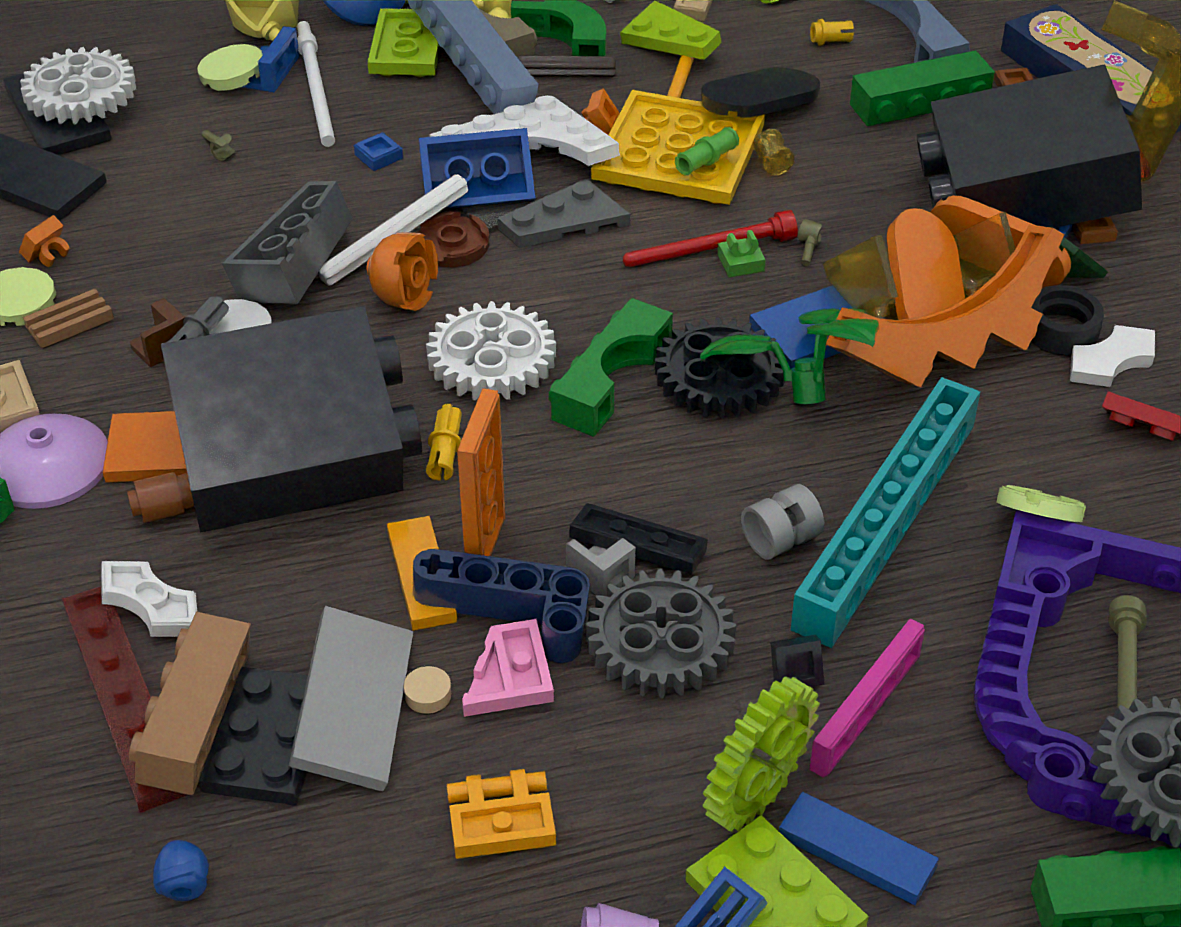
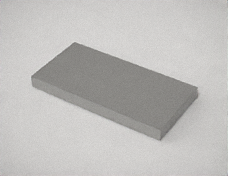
M324 607L320 617L290 756V767L384 791L389 779L404 691V681L414 631L332 607Z

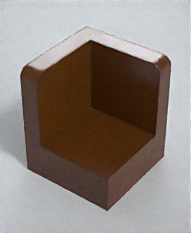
M165 298L150 304L155 326L142 332L139 337L130 341L131 349L150 367L164 361L161 344L171 340L184 326L185 316Z

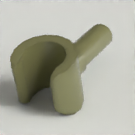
M209 130L202 132V137L211 142L210 150L217 160L224 161L235 153V149L228 145L232 141L230 134L225 133L219 137Z
M808 219L802 221L798 231V240L806 242L801 261L803 266L810 265L815 246H819L821 243L820 231L822 225Z

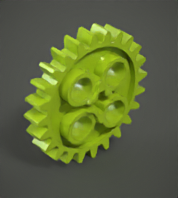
M784 677L781 683L775 680L769 692L763 689L758 702L755 704L750 702L748 704L747 713L743 719L737 718L735 721L736 730L733 735L724 738L723 741L726 747L723 752L715 756L714 761L717 764L714 770L707 775V779L711 783L703 791V795L707 799L702 805L707 810L705 814L707 817L730 832L734 828L740 831L744 824L748 825L754 820L756 814L759 816L763 815L768 804L775 802L781 788H785L788 785L787 777L790 772L798 769L796 762L801 755L806 753L807 748L805 746L814 735L815 731L810 728L819 717L815 712L820 706V703L816 701L818 693L814 692V689L794 677L792 679ZM758 748L770 755L771 759L766 760L754 753L753 749Z

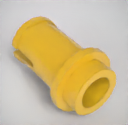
M818 19L817 22L811 24L810 38L812 42H817L819 46L824 45L825 42H851L854 33H841L840 31L854 29L851 20L825 22L824 19Z

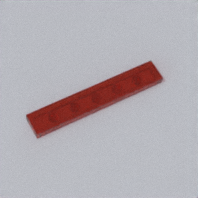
M101 586L63 598L67 616L139 812L141 813L187 796L188 794L135 783V762L129 761V750L135 733L137 731L143 733L147 725L145 724V714L151 697L115 605L102 604Z

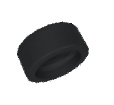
M1054 285L1041 289L1031 308L1043 315L1037 326L1036 335L1031 342L1043 350L1061 355H1071L1074 345L1096 344L1104 320V308L1099 300L1088 291L1075 286ZM1052 314L1068 315L1078 319L1083 324L1074 326L1061 325L1049 320L1045 316Z

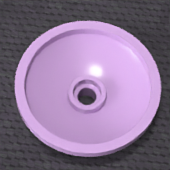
M43 414L23 419L0 433V478L6 480L13 506L28 509L54 507L79 498L97 485L103 477V466L108 443L101 429L92 422L80 417L67 414Z

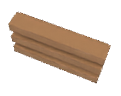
M92 289L27 315L23 319L27 330L39 346L45 348L109 322L114 317L111 307L106 305L102 297H99L96 289Z

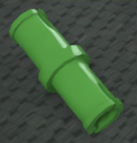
M725 127L711 137L704 136L698 139L693 147L677 154L678 156L675 157L676 168L681 174L690 175L703 165L711 166L719 160L721 155L735 149L739 145L738 134L733 128Z

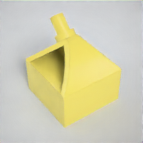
M225 0L233 26L242 33L255 38H265L266 40L273 41L283 26L295 27L298 24L299 0Z

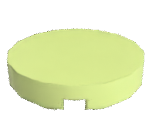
M238 44L223 47L208 54L197 67L201 83L204 86L209 84L211 89L217 91L233 90L250 83L249 78L254 74L256 78L260 76L258 61L262 57L261 50L256 46Z
M26 267L6 269L0 272V326H6L5 322H15L16 326L25 325L23 317L54 305L53 300L56 297V290L53 280L47 273Z
M1002 485L999 488L996 501L1001 505L1016 510L1073 522H1083L1086 508L1083 502L1065 496L1057 497L1042 493L1040 490L1013 485Z

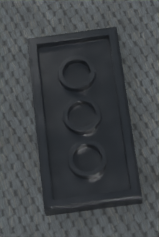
M24 73L3 78L5 89L38 148L61 155L112 140L109 127L104 119L98 115L92 116L91 122H88L85 118H80L77 124H73L72 118H67L61 124L58 122V117L46 121L45 115L35 116L34 110L29 111L27 104L23 100L20 80L25 79Z
M0 134V198L49 217L54 215L60 221L107 183L105 172Z

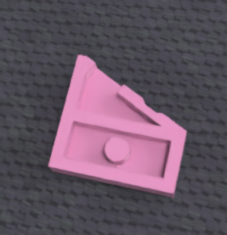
M532 619L491 626L484 642L485 651L478 657L473 670L474 679L469 692L464 693L462 698L464 717L554 702V689L537 620Z

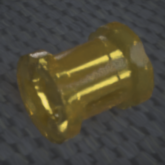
M767 129L756 136L753 148L756 154L763 158V167L767 173L781 175L790 170L795 158L793 152L784 146V139L781 133L775 129Z

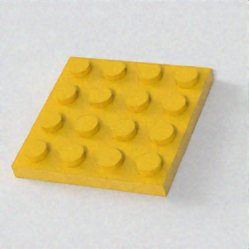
M632 90L609 133V136L619 143L620 156L593 164L591 167V179L604 181L609 184L636 187L645 191L652 190L674 194L678 197H690L715 204L730 205L764 127L765 114L750 118L737 117V112L728 111V116H722L708 111L699 101ZM725 127L733 128L739 137V145L735 149L721 155L716 163L711 166L703 165L690 175H683L676 168L675 157L678 156L677 154L693 147L698 139L704 136L711 137Z

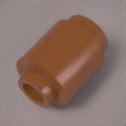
M175 472L133 481L135 490L127 492L133 517L141 515L143 523L185 514L184 509L194 507L186 473L176 476Z

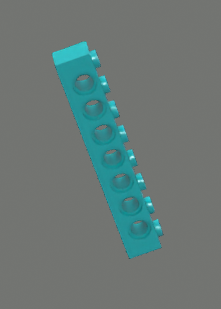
M941 377L794 594L791 631L802 636L816 635L821 640V644L830 648L834 646L972 431L981 391Z

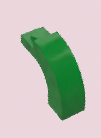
M577 0L512 1L511 18L519 17L528 27L534 30L536 37L554 38L565 42L572 48V56H606V25L600 14L590 6Z

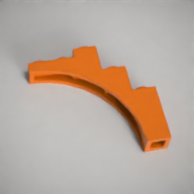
M1029 224L1015 251L995 276L973 295L948 309L924 317L891 320L876 318L863 312L842 307L836 320L858 318L873 319L879 322L875 344L872 347L855 340L829 336L826 345L898 381L920 388L932 370L933 360L936 355L951 363L974 369L985 351L988 338L1006 346L1027 350L1030 341L1036 335L1037 326L1043 315L1031 307L1041 292L1042 283L1051 263L1058 255L1059 246L1065 234L1054 228Z

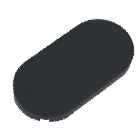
M792 68L761 69L704 84L701 88V104L708 111L722 116H728V111L737 112V117L740 118L760 116L813 102L818 97L820 80L810 73Z

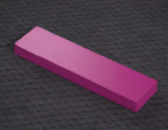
M911 618L907 621L813 740L810 771L823 778L830 774L918 660L925 633L923 624Z

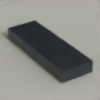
M590 503L585 504L570 524L569 538L608 549L624 538L635 547V558L690 575L693 574L705 555L708 539Z

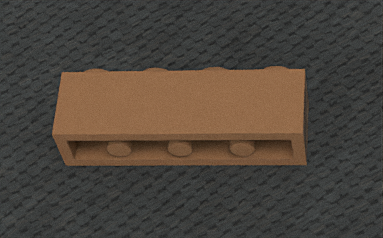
M196 612L189 629L182 628L180 630L175 646L176 659L174 662L167 661L162 672L160 689L162 691L159 697L152 696L149 700L145 714V724H147L143 733L137 731L131 742L129 761L135 762V783L194 795L241 667L245 666L249 656L251 623Z

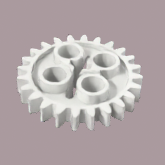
M81 47L75 53L70 49H66L64 55L53 52L52 59L40 58L42 65L31 64L32 71H25V79L20 80L21 92L24 103L27 104V109L29 111L34 110L37 117L45 115L46 121L58 117V122L61 124L67 118H72L73 124H77L80 118H85L88 122H91L94 115L106 118L105 111L118 112L117 105L126 106V98H133V90H136L133 66H130L129 60H122L121 54L112 56L109 49L99 53L98 47L93 48L90 52H85V48Z
M490 301L488 307L484 309L478 303H474L473 311L470 312L463 307H459L458 317L447 313L445 315L446 323H435L436 332H429V343H426L429 371H434L435 381L443 380L444 389L446 390L456 386L458 396L471 391L473 400L479 398L482 388L497 390L506 399H510V391L516 390L524 395L526 394V384L535 388L539 387V378L547 379L549 377V369L555 366L556 341L554 340V331L548 330V322L546 320L538 321L537 312L525 315L524 306H520L515 311L510 310L509 302H506L502 308H496L495 303Z

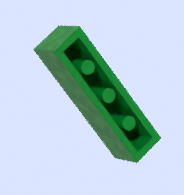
M975 50L853 75L850 105L866 126L932 113V101L992 89L995 71Z
M1156 847L1148 851L1130 853L1106 851L1098 855L1080 857L1055 855L1048 859L1038 860L1030 889L1041 927H1181V848Z

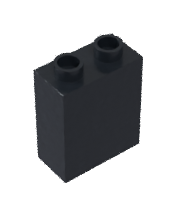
M1105 64L932 101L931 109L934 131L916 135L924 177L943 174L928 178L932 208L941 199L946 200L948 196H962L1034 225L1050 228L1142 210L1140 149Z
M365 306L161 344L200 533L403 491V458L422 454L420 429L413 405L408 404L392 408L386 388L387 386L403 383L402 367L396 340L393 334L373 338Z

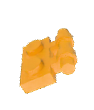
M525 769L510 770V776L481 779V775L466 776V781L448 783L447 794L449 803L468 801V803L449 805L456 859L556 846V831L549 792L529 795L532 792L547 791L545 771L525 773ZM512 795V797L484 801V799Z

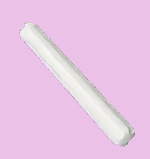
M459 174L453 175L326 261L318 272L321 281L327 286L334 285L366 263L382 239L399 232H411L468 192L466 180Z

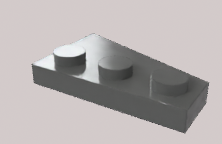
M584 179L499 217L498 230L516 246L522 248L561 240L564 233L583 230L585 235L599 232V226L615 223L617 228L630 226V213L588 179Z

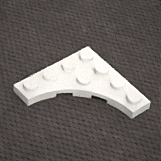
M541 96L536 98L535 102L523 106L512 105L506 107L503 112L494 115H479L471 122L461 125H447L441 131L430 134V137L527 128L530 149L539 150L542 145L550 148L559 147L560 154L573 157L588 166L620 156L619 143L554 96Z

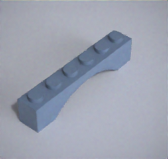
M863 0L887 10L906 24L916 42L914 63L970 52L967 39L928 0Z

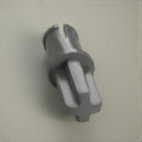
M220 296L209 297L194 315L185 317L183 321L184 326L167 343L211 335L213 328L228 313L229 306Z

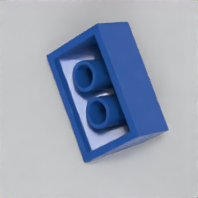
M527 128L419 138L424 194H427L456 174H459L467 182L468 192L444 209L535 200Z

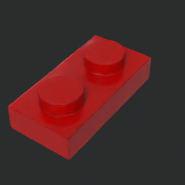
M1107 392L1102 408L1111 412L1110 420L1129 427H1133L1135 420L1151 426L1150 434L1170 441L1174 440L1176 434L1181 436L1180 415Z

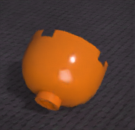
M399 232L382 239L373 250L367 262V274L374 293L385 304L417 311L423 308L431 299L433 291H428L427 289L430 279L437 280L438 255L433 241L424 239L426 235Z

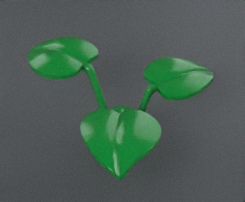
M835 308L818 309L801 314L798 317L799 323L815 324L807 327L808 334H815L814 357L795 360V367L790 369L779 343L771 341L770 336L732 335L716 340L703 350L700 356L701 362L712 355L754 354L772 351L775 353L783 370L784 381H792L793 402L798 404L819 403L826 400L823 364L827 336L851 339L873 347L879 330V322L873 319L858 318L836 320L840 309ZM850 308L851 310L865 313L864 309Z

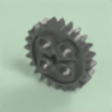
M662 569L657 570L655 578H649L643 570H640L639 581L634 582L624 575L622 576V588L609 583L607 585V596H596V608H589L588 622L586 623L589 655H595V667L597 669L607 667V679L609 681L622 676V689L624 690L637 683L640 684V695L642 696L648 692L650 687L657 688L660 698H664L668 687H673L679 696H683L685 684L689 683L699 691L702 689V676L708 680L715 681L717 679V668L727 669L728 656H733L736 637L733 609L725 608L726 598L724 595L713 597L714 586L712 584L701 589L698 588V576H694L687 582L681 581V571L678 570L673 574L672 578H665Z
M1152 696L1147 707L1136 698L1129 709L1120 705L1113 717L1108 715L1093 741L1092 747L1095 748V751L1090 758V763L1098 767L1093 776V781L1107 784L1101 794L1102 799L1118 800L1119 805L1114 812L1116 816L1127 813L1134 816L1131 826L1133 830H1137L1146 824L1151 827V840L1156 841L1163 832L1169 834L1172 846L1178 848L1181 843V707L1177 698H1173L1168 707H1163L1157 696Z

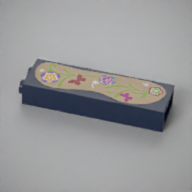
M1054 4L1005 22L1000 51L1022 67L1028 68L1029 72L1037 78L1105 64L1139 148L1181 131V89L1059 5Z

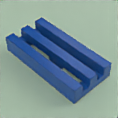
M724 867L675 927H697L730 886L735 889L734 892L703 927H723L746 898L748 899L726 927H749L768 903L761 894Z

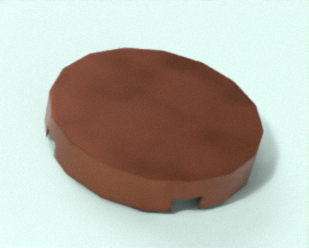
M456 211L437 213L420 225L421 229L419 231L416 230V233L426 235L424 239L433 241L438 255L439 267L455 268L466 266L480 260L488 251L490 243L489 231L481 219L469 214L470 218L461 217V213Z

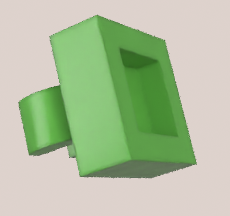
M752 230L747 231V238L737 240L734 234L731 233L727 236L726 242L718 243L717 255L728 277L765 271L766 259L758 246V240Z

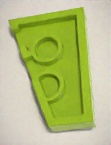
M653 1L620 32L622 44L703 60L722 43L720 31L658 1Z

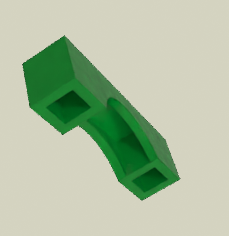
M631 298L621 310H617L601 333L595 334L585 352L581 356L578 355L574 358L570 369L561 379L555 380L548 395V399L551 402V420L595 437L614 414V382L608 376L612 372L630 365H654L657 347H662V339L664 337L672 338L673 313Z

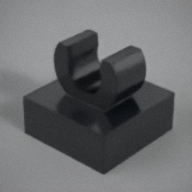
M816 635L770 642L774 681L776 680L781 683L784 677L790 679L794 677L809 687L825 684L821 640Z

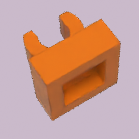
M603 88L592 93L588 107L583 109L581 114L587 121L609 135L620 112Z
M54 215L25 233L19 253L28 262L39 256V260L43 265L47 267L52 266L55 257L48 250L58 251L63 258L67 256L69 251L68 243L60 238L64 225Z

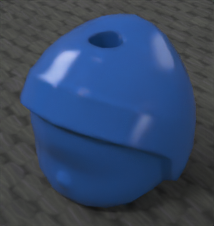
M173 840L167 843L159 852L154 864L153 884L156 892L159 895H164L176 901H190L202 895L207 887V874L210 866L204 852L198 846L184 840Z

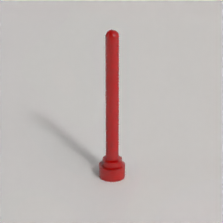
M792 210L776 212L774 217L769 218L768 222L628 252L623 256V263L627 267H634L718 248V243L726 242L727 236L731 233L734 234L737 240L747 238L748 230H752L757 239L771 237L773 240L779 239L781 242L796 239L798 235L797 222Z

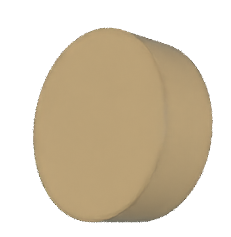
M432 666L420 667L410 672L404 681V696L407 705L412 710L424 714L435 713L445 708L452 696L451 681L448 674L442 669Z

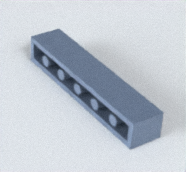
M408 0L411 9L417 13L424 26L430 30L438 44L443 47L452 59L453 64L459 68L469 85L475 89L482 98L483 103L488 106L493 114L503 112L506 107L512 105L523 106L535 102L539 84L472 0Z

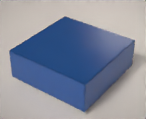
M383 132L354 144L355 156L373 171L403 159V149Z

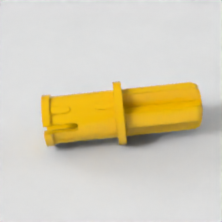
M444 404L442 409L437 411L434 431L428 437V445L431 449L426 466V474L438 481H441L442 468H445L444 480L452 477L455 452H457L461 442L458 434L462 413L459 408L452 407L451 404Z

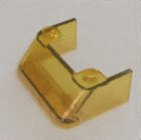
M1114 0L1101 30L1138 44L1145 53L1159 59L1132 115L1125 114L1140 149L1141 182L1155 174L1181 123V34L1169 22Z
M1006 212L999 213L953 235L958 248L965 299L973 295L995 276L1016 249ZM882 235L874 236L823 263L827 280L852 308L864 309L866 314L876 318L890 315V309L896 308L895 298L898 297L890 267L888 247L885 248Z

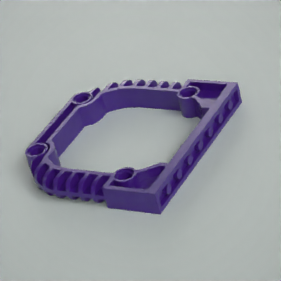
M1016 510L975 678V709L982 724L983 732L990 744L1005 755L1006 765L1021 778L1028 781L1027 793L1031 801L1038 807L1049 812L1064 815L1072 820H1084L1114 828L1121 833L1137 834L1151 838V827L1146 824L1137 830L1131 828L1134 816L1130 813L1121 816L1114 814L1119 805L1117 799H1102L1101 794L1107 784L1093 781V776L1098 769L1097 766L1090 763V758L1094 753L1093 748L1075 735L1046 727L1042 723L1028 697L1027 671L1037 627H1049L1058 623L1063 615L1067 596L1077 590L1092 586L1095 573L1181 593V548ZM1162 832L1157 840L1172 846L1169 834Z

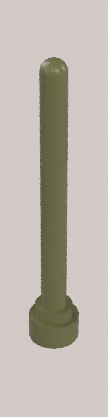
M1124 595L1115 598L1110 603L1108 622L1118 635L1117 708L1122 705L1129 709L1133 700L1137 698V635L1146 626L1147 609L1141 599L1135 596Z

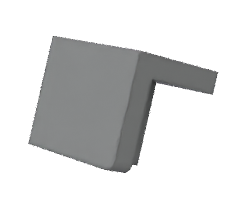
M622 538L607 550L598 546H593L588 550L575 539H572L566 544V567L575 568L585 573L590 583L589 590L595 595L607 596V585L609 583L621 588L622 576L626 575L630 579L635 577V547Z

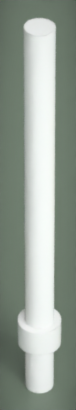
M301 21L297 24L298 51L303 55L321 143L329 147L335 143V137L316 56L318 50L315 36L311 34L309 23Z

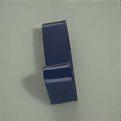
M440 549L422 551L413 560V596L419 603L434 607L455 608L456 613L503 620L519 622L536 619L537 624L542 625L541 640L547 659L556 663H567L579 656L582 647L590 588L589 579L582 571L571 567Z

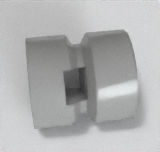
M794 484L775 493L772 499H762L744 508L741 513L742 528L748 543L765 560L789 551L794 544H803L819 536L824 531L825 522L819 502L813 493L801 484Z

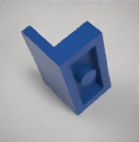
M283 26L270 46H261L262 57L258 61L260 76L256 78L254 74L249 78L250 83L243 86L244 88L275 93L300 57L296 28Z

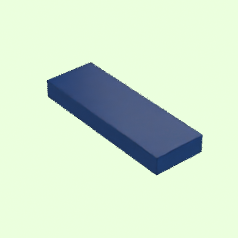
M803 791L779 826V832L791 844L913 905L917 904L938 865V857Z

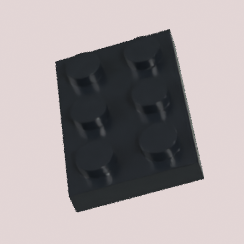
M241 667L199 778L201 792L297 805L308 771L290 767L289 761L308 675Z

